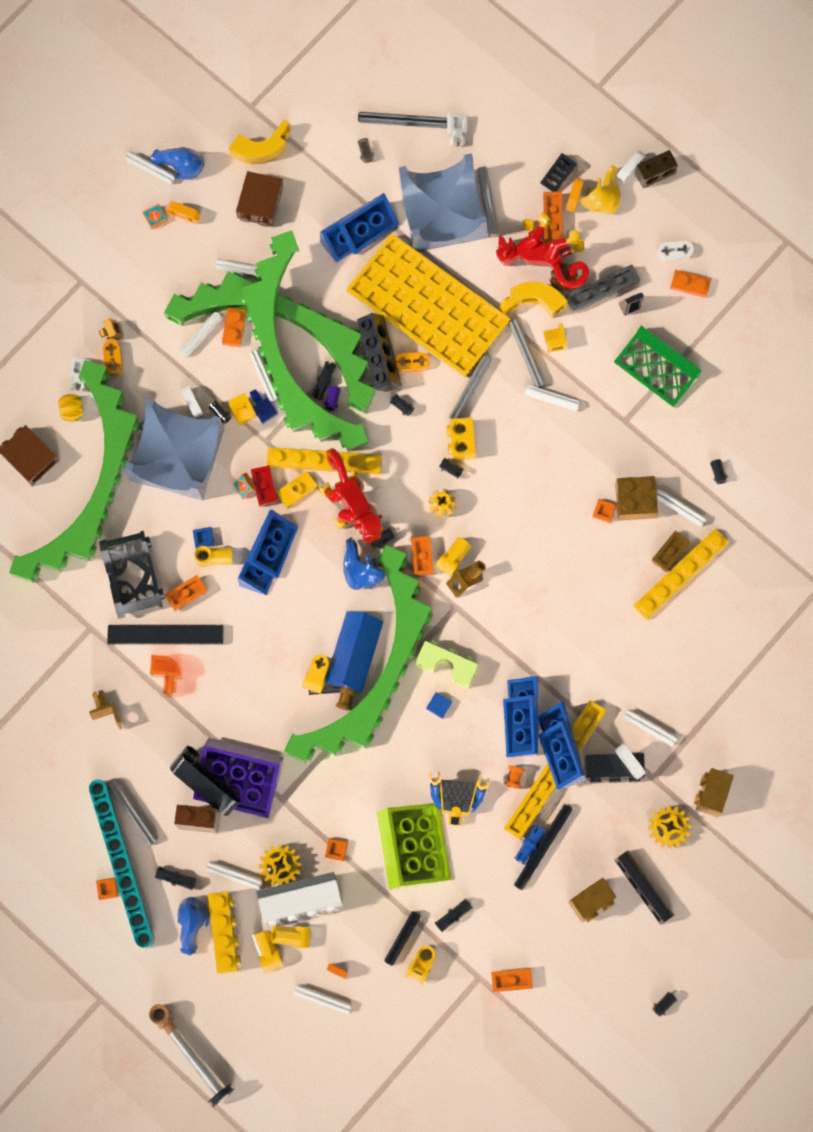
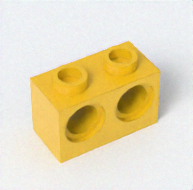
M473 418L450 419V425H447V437H451V444H448L449 455H452L453 461L475 459ZM457 427H463L465 429V432L459 434L455 431V429ZM459 445H464L467 449L464 452H460L456 448Z

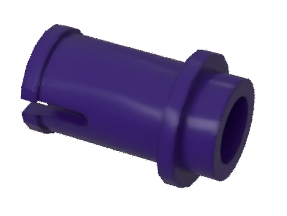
M329 387L327 400L324 401V408L326 410L335 411L338 408L337 402L341 392L339 387Z

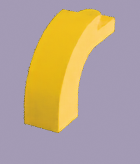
M283 119L274 134L267 140L260 142L251 141L238 134L229 147L230 156L248 164H263L278 158L287 149L285 140L291 135L290 123Z
M525 282L510 289L511 298L508 296L501 301L499 311L508 315L522 304L535 303L543 307L549 316L553 318L567 308L568 301L558 290L548 284Z

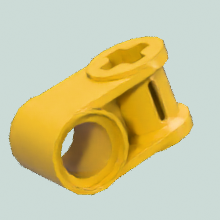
M319 654L312 659L302 688L322 693L330 667L326 656ZM321 660H323L325 667L321 666V668L318 669V665L316 663H320Z
M422 946L418 950L405 977L408 978L410 976L420 981L421 985L424 984L436 956L435 950L431 946ZM424 949L432 951V958L430 960L422 959L421 952ZM414 970L420 972L422 975L415 973Z

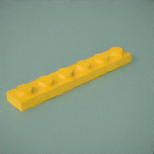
M268 447L267 465L270 468L337 472V470H332L329 466L326 451ZM338 452L347 473L355 471L357 474L380 475L382 455Z
M715 528L633 605V608L647 620L720 552L729 541Z

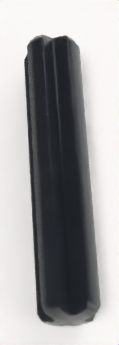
M412 911L384 959L386 964L390 966L395 964L421 918V915L417 912Z

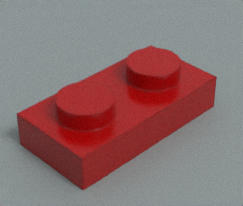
M269 465L251 469L259 507L278 503Z

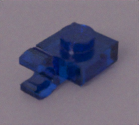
M256 389L249 392L250 397L256 404L253 406L255 414L262 424L278 415V412L268 398L262 400Z

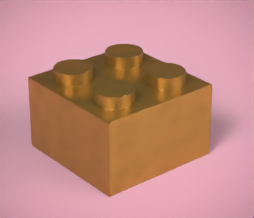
M655 476L617 478L615 489L618 521L656 519L658 505Z
M714 768L705 772L699 784L702 786V790H699L693 804H696L695 810L714 817L720 816L723 812L734 775Z
M602 877L570 899L568 904L581 922L586 920L589 923L599 915L597 911L600 909L606 911L615 904L613 900L617 896Z

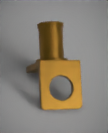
M478 560L474 565L456 572L446 582V585L454 596L458 598L469 587L484 580L481 573L486 570V565ZM454 581L459 582L461 587L459 591L454 588Z
M103 690L98 691L99 695H97V692H94L92 696L96 709L89 711L92 720L114 714L116 724L119 730H121L122 725L114 703L107 704Z

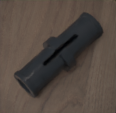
M325 361L320 376H317L314 391L311 394L313 398L317 399L319 397L318 400L323 399L327 386L331 384L330 379L336 368L334 363L331 362L329 364V361Z
M161 866L158 867L155 875L156 879L167 881L172 886L178 885L190 890L194 889L196 878L181 874L177 870H168Z
M465 898L456 907L447 910L448 913L436 921L435 925L443 933L453 923H458L460 918L473 909V907Z

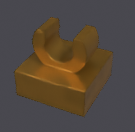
M111 318L103 321L105 328L99 330L101 338H112L117 341L124 338L118 321Z

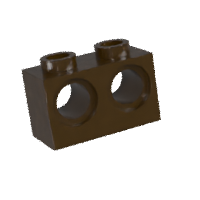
M668 150L637 164L635 175L642 188H646L675 175L678 164L671 151Z

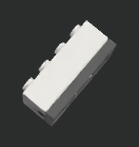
M334 872L256 891L263 922L270 927L282 925L281 921L288 920L290 923L299 921L301 916L308 915L309 918L320 915L321 911L325 910L328 913L340 910L339 907L343 906Z

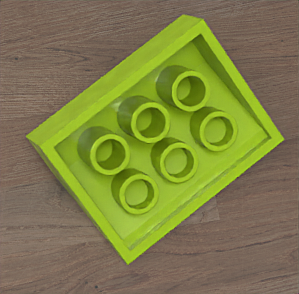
M434 803L390 807L376 812L389 890L452 880L440 809L436 808Z

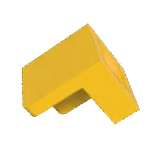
M562 323L558 324L556 329L543 332L548 353L566 350L567 341Z
M245 393L228 400L229 406L239 425L256 418L255 411Z

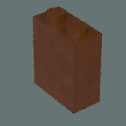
M247 171L236 209L237 218L246 223L252 221L264 227L268 225L273 226L284 187L283 179Z
M25 425L24 427H19L11 439L5 440L0 445V455L33 486L59 462V459Z
M177 804L174 825L178 829L218 834L220 813L217 809Z

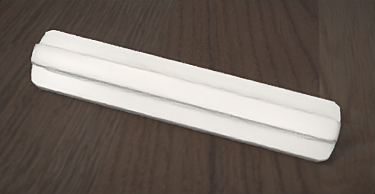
M131 151L125 157L127 162L169 184H172L176 178L174 174Z
M221 259L216 260V270L237 272L257 277L254 270L257 269L255 265Z
M214 312L180 349L183 356L189 357L222 321L223 318L218 312Z
M254 350L250 352V357L270 402L277 401L279 396L277 392L274 393L272 380L270 375L267 374L259 350Z
M528 385L525 390L526 396L572 411H577L580 405L578 400Z
M662 489L656 492L658 501L701 527L706 521L705 516Z
M630 709L626 711L624 715L625 720L670 746H673L677 741L678 737Z
M209 861L206 870L210 873L258 890L261 889L263 880L212 861Z
M297 985L294 990V994L345 1014L350 1012L351 1004L301 985Z

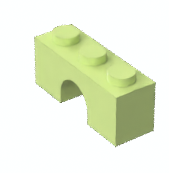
M425 641L417 657L416 666L433 673L438 664L447 662L454 669L451 681L469 689L478 669V664L475 663L476 660L465 656V658L458 656V652L448 648L445 650L440 648L441 645L437 642Z

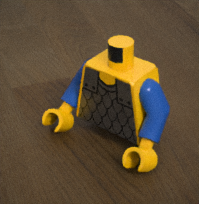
M439 771L437 778H432L431 772L429 773L431 798L436 808L441 809V813L449 814L448 825L460 826L461 815L469 816L470 812L477 810L483 802L486 788L490 782L488 778L486 783H482L480 781L481 776H479L477 783L442 780Z

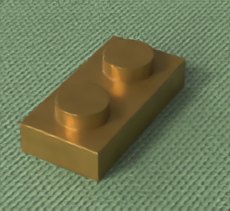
M675 530L651 561L667 572L690 544V541Z

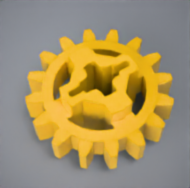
M670 805L667 806L666 810L660 807V813H653L655 819H649V822L653 823V825L648 826L649 830H653V833L649 836L656 837L655 844L659 841L662 842V848L666 844H668L669 849H672L673 844L678 848L680 846L679 841L685 843L686 839L684 836H690L687 829H690L691 825L686 824L690 818H684L685 811L679 813L678 807H675L674 810H671ZM670 814L666 820L659 819L663 815ZM677 818L681 821L682 827L678 825ZM672 823V828L674 829L668 832L665 825ZM657 828L661 829L662 837L659 835ZM674 834L680 835L677 839L669 840Z
M278 844V849L271 846L270 852L264 851L266 857H260L263 864H260L259 868L264 869L260 875L267 876L265 882L272 880L271 885L274 887L276 883L282 885L284 882L290 883L289 880L291 879L296 881L294 875H300V871L297 868L302 867V864L297 863L300 856L294 857L295 849L289 851L288 845L282 849L281 844ZM280 853L279 857L274 859L270 858L274 854ZM288 855L293 860V866L289 865L287 862ZM283 860L285 868L277 871L278 868L275 864ZM267 865L273 868L272 876L267 870ZM285 873L290 874L286 878L279 879Z

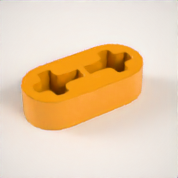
M575 177L566 206L567 211L575 213L584 184L583 179Z
M170 201L166 208V212L170 215L194 224H198L202 215L199 211L174 201Z
M108 340L103 345L104 364L110 376H118L123 370L121 349L117 341ZM112 345L114 346V348H117L113 351L114 356H111V353L108 350ZM113 360L115 361L116 366H119L116 367L115 371H112V369L109 368L112 367Z
M401 353L395 357L398 371L421 372L427 370L430 366V358L425 353ZM420 358L427 361L424 363V366H420V363H418ZM401 359H405V362L411 363H405V366L402 367L398 362H401Z

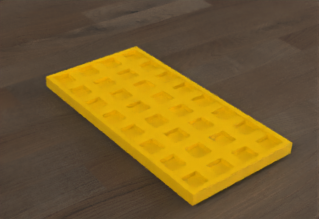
M392 233L346 289V292L376 314L384 315L387 322L464 378H466L511 320Z

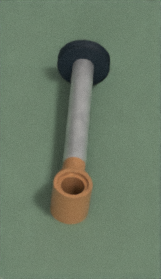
M161 1004L152 1006L149 1011L150 1020L160 1030L164 1029L214 1096L208 1102H211L213 1104L212 1107L225 1100L235 1088H231V1084L223 1088L174 1024V1017L171 1015L169 1008ZM161 1009L164 1010V1018L157 1020L155 1017L156 1012Z

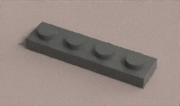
M631 264L566 294L565 299L568 301L572 312L575 313L640 283V278Z

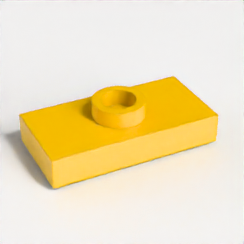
M305 471L278 490L276 495L288 509L316 489L318 485L309 473Z

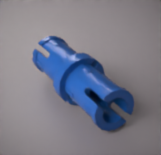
M534 825L528 837L522 841L523 845L514 859L525 865L532 851L536 850V845L545 833V830Z

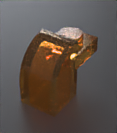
M151 655L149 674L151 677L164 678L163 695L164 697L173 698V693L177 691V681L174 680L182 679L181 669L168 656Z

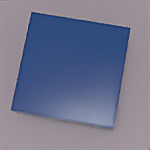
M212 527L192 530L196 549L200 546H207L208 548L215 546Z
M435 692L426 710L443 719L452 701Z

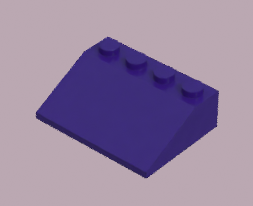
M208 738L203 747L200 764L240 797L241 802L234 810L269 818L284 757ZM194 792L193 799L206 802Z

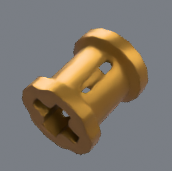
M340 687L341 694L335 706L351 711L353 697L357 692Z

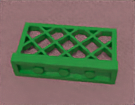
M642 325L614 361L617 366L673 408L701 374V370ZM639 339L644 343L645 350L633 352L634 342ZM656 352L659 354L660 361L648 363L647 353ZM645 353L646 363L635 365L634 354ZM632 355L633 365L625 366L620 360L623 356ZM671 363L674 366L675 373L663 374L662 364ZM660 364L661 374L650 376L649 366ZM647 366L648 376L639 377L636 374V367ZM685 374L691 378L687 384L678 385L677 375ZM675 376L676 386L665 387L664 377ZM662 377V388L651 386V379ZM677 389L678 396L673 402L666 397L665 390Z

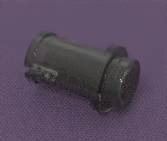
M359 139L357 144L361 153L360 159L363 163L372 162L374 160V153L371 152L369 139Z

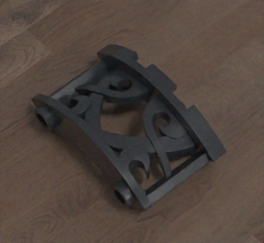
M144 530L137 534L106 541V539L99 541L118 619L126 617L125 614L158 605L159 608L163 607L162 600L165 599L163 589L158 587L149 548L152 545L150 537H145ZM141 542L142 550L140 552H136L135 546H133L131 554L127 553V544ZM123 546V551L109 550L111 548ZM145 554L148 565L141 560ZM121 559H124L123 567L117 569L115 564L117 562L121 563ZM128 561L136 564L144 571L143 578L136 589L127 581H117V577L126 571ZM150 576L152 577L153 586L147 584ZM127 586L132 592L129 594L127 590L126 593H122L121 589ZM149 590H150V591H153V593H154V596H153V597H149V598H145V599H141V600L139 599V596H138V595H139L140 593H141L144 597H148V596L146 595V592L149 591Z

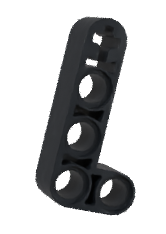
M187 745L170 765L171 772L213 808L217 809L219 813L228 816L241 802L240 797L198 762L200 758L199 753L193 747Z

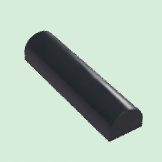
M627 850L615 859V863L658 923L662 925L675 916L630 851Z

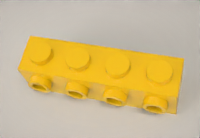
M228 891L209 893L208 901L217 974L239 972L238 967H241V958L236 952V947H239L238 935H234L233 928L237 927L236 917L232 915L231 907H234L233 895H229Z

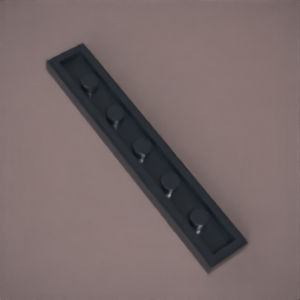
M108 625L107 644L223 645L224 626Z

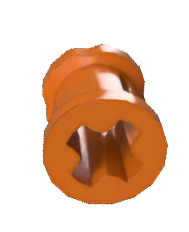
M509 765V774L507 781H504V785L520 789L521 786L519 784L525 769Z

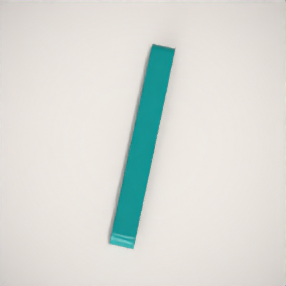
M93 780L89 784V793L135 943L139 947L149 949L154 944V934L110 791L102 780ZM97 785H103V791L100 794L94 793V788ZM103 803H108L109 810L105 813L100 812V806ZM108 822L115 823L112 831H106L105 829ZM119 840L121 843L120 848L112 850V842ZM120 859L126 860V866L123 869L117 868V862ZM128 877L131 878L132 885L124 888L123 880ZM132 896L138 898V903L134 907H130L128 904ZM138 915H142L144 918L140 926H136L134 923V919ZM143 934H148L150 937L146 945L140 943V937Z

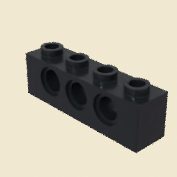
M370 313L357 319L375 390L389 392L402 386L384 315Z

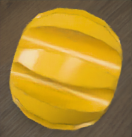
M66 394L59 398V413L63 420L73 422L82 417V401L78 395Z
M437 489L433 492L435 497H429L428 503L432 504L429 509L432 513L437 511L436 516L442 517V513H446L448 516L452 514L450 509L456 508L457 503L453 501L455 496L453 493L447 494V489H443L441 493ZM446 501V505H439V502Z

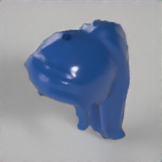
M186 147L165 150L156 149L150 156L152 163L157 166L162 163L172 166L181 174L176 175V178L185 180L197 177L205 166L203 157L197 151Z
M350 537L346 540V551L343 561L345 581L353 590H359L363 587H375L384 580L386 573L378 568L377 558H373V565L371 564L369 554L365 558L367 564L361 562L357 543Z
M197 897L184 899L177 911V923L182 926L180 935L182 948L180 951L188 956L196 953L198 949L195 945L197 933L204 922L205 927L208 926L210 918L208 907Z

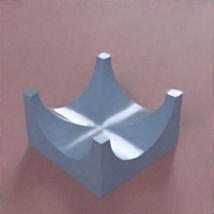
M472 153L465 154L464 158L456 165L437 172L415 173L409 171L406 166L398 167L399 187L413 249L419 252L486 239L487 219L486 215L484 216L479 202Z
M147 398L142 435L134 457L129 463L126 462L124 469L129 480L203 501L224 433L221 418L213 416L211 419L187 417L160 406L155 400Z

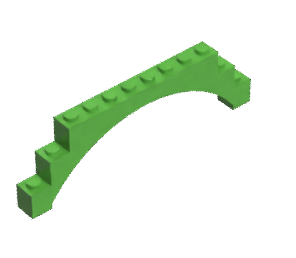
M292 230L271 237L273 243L269 245L273 255H277L256 263L257 269L254 270L258 280L262 279V281L242 287L240 298L243 305L247 304L249 311L246 312L249 323L253 322L255 329H252L255 340L259 339L261 346L258 349L261 357H265L268 364H265L267 374H272L274 381L271 382L274 393L278 392L280 399L277 402L280 410L285 411L286 417L283 419L286 427L296 431L314 424V427H311L314 438L318 437L320 442L341 434L342 436L339 437L342 448L346 447L347 451L365 446L369 442L363 425H355L343 421L314 403L296 384L284 363L276 334V302L287 266L294 254L300 250Z
M228 271L218 290L210 283L204 284L201 282L191 301L185 295L180 294L178 296L174 294L164 311L165 318L183 326L184 322L213 312L227 311V308L249 311L247 304H242L240 294H242L241 288L256 283V281H248L241 274ZM277 295L275 316L302 328L328 351L340 369L350 396L348 405L366 414L376 394L373 385L368 382L361 383L369 368V364L364 356L355 355L362 341L360 331L353 327L343 326L344 324L339 320L326 318L327 316L324 313L314 312L305 304L300 303L299 305L288 296L284 295L282 297Z
M84 360L79 374L80 382L86 383L98 405L104 431L103 464L95 490L81 514L61 535L33 552L23 556L15 555L9 574L13 577L33 583L34 579H38L41 568H39V565L62 572V569L66 568L69 561L67 554L90 561V558L95 556L97 550L95 543L102 536V523L108 519L109 510L107 509L109 503L112 504L115 499V486H119L121 482V469L125 468L128 457H126L128 450H132L134 432L137 433L140 427L137 415L118 410L119 408L122 409L125 401L122 391L103 385L107 384L110 376L106 366Z
M385 545L377 561L378 566L382 567L386 573L393 593L396 609V628L391 654L376 685L353 710L339 720L313 732L298 736L292 733L284 749L285 754L306 764L307 760L311 761L315 754L314 746L336 756L337 752L341 753L345 745L344 739L364 749L366 745H371L375 736L372 733L375 727L379 728L382 723L383 710H388L392 701L389 698L392 692L396 693L400 683L398 680L400 675H405L408 669L406 663L409 658L412 659L417 650L415 645L417 641L421 642L425 634L423 628L425 624H430L434 615L431 613L432 607L413 599V597L417 598L421 590L419 580L400 572L401 570L404 571L408 564L406 553Z

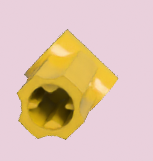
M458 537L447 553H443L436 567L452 577L472 546L465 539Z
M200 546L195 550V562L200 567L232 565V548ZM201 553H206L209 556L206 560L198 558Z
M273 926L271 931L272 943L292 945V947L310 948L311 928Z
M267 930L254 935V942L260 955L259 960L264 973L283 967L279 952L276 950L274 943H272L270 931Z

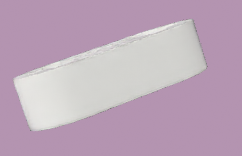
M638 151L623 166L617 177L626 182L635 173L636 165L645 161L647 156Z
M688 241L665 242L658 249V257L663 261L687 260L692 256L694 247ZM683 247H686V250H689L687 254H684V252L681 251ZM664 248H667L668 251L673 252H669V255H665L663 251Z
M189 385L181 388V394L193 417L196 419L203 417L201 408Z
M622 744L615 749L619 758L636 779L646 774L626 745Z

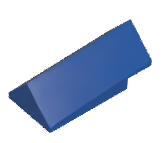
M383 193L320 231V243L337 263L350 253H358L397 227L399 222L386 195Z
M269 510L237 578L240 587L267 595L273 578H279L297 532V525L274 510Z
M346 611L326 676V684L348 688L362 694L384 621L365 612Z
M539 676L507 680L508 699H503L506 757L538 755Z
M563 701L538 716L543 732L538 737L557 790L586 780L567 709Z

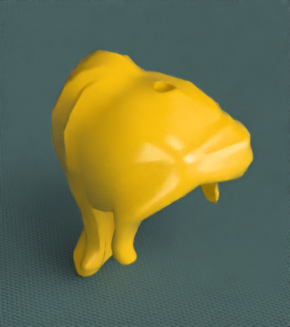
M610 166L605 175L603 187H601L602 181L599 177L597 178V187L593 191L588 187L587 196L582 197L580 200L582 206L587 207L593 212H604L606 214L617 212L621 203V192L616 182V166Z

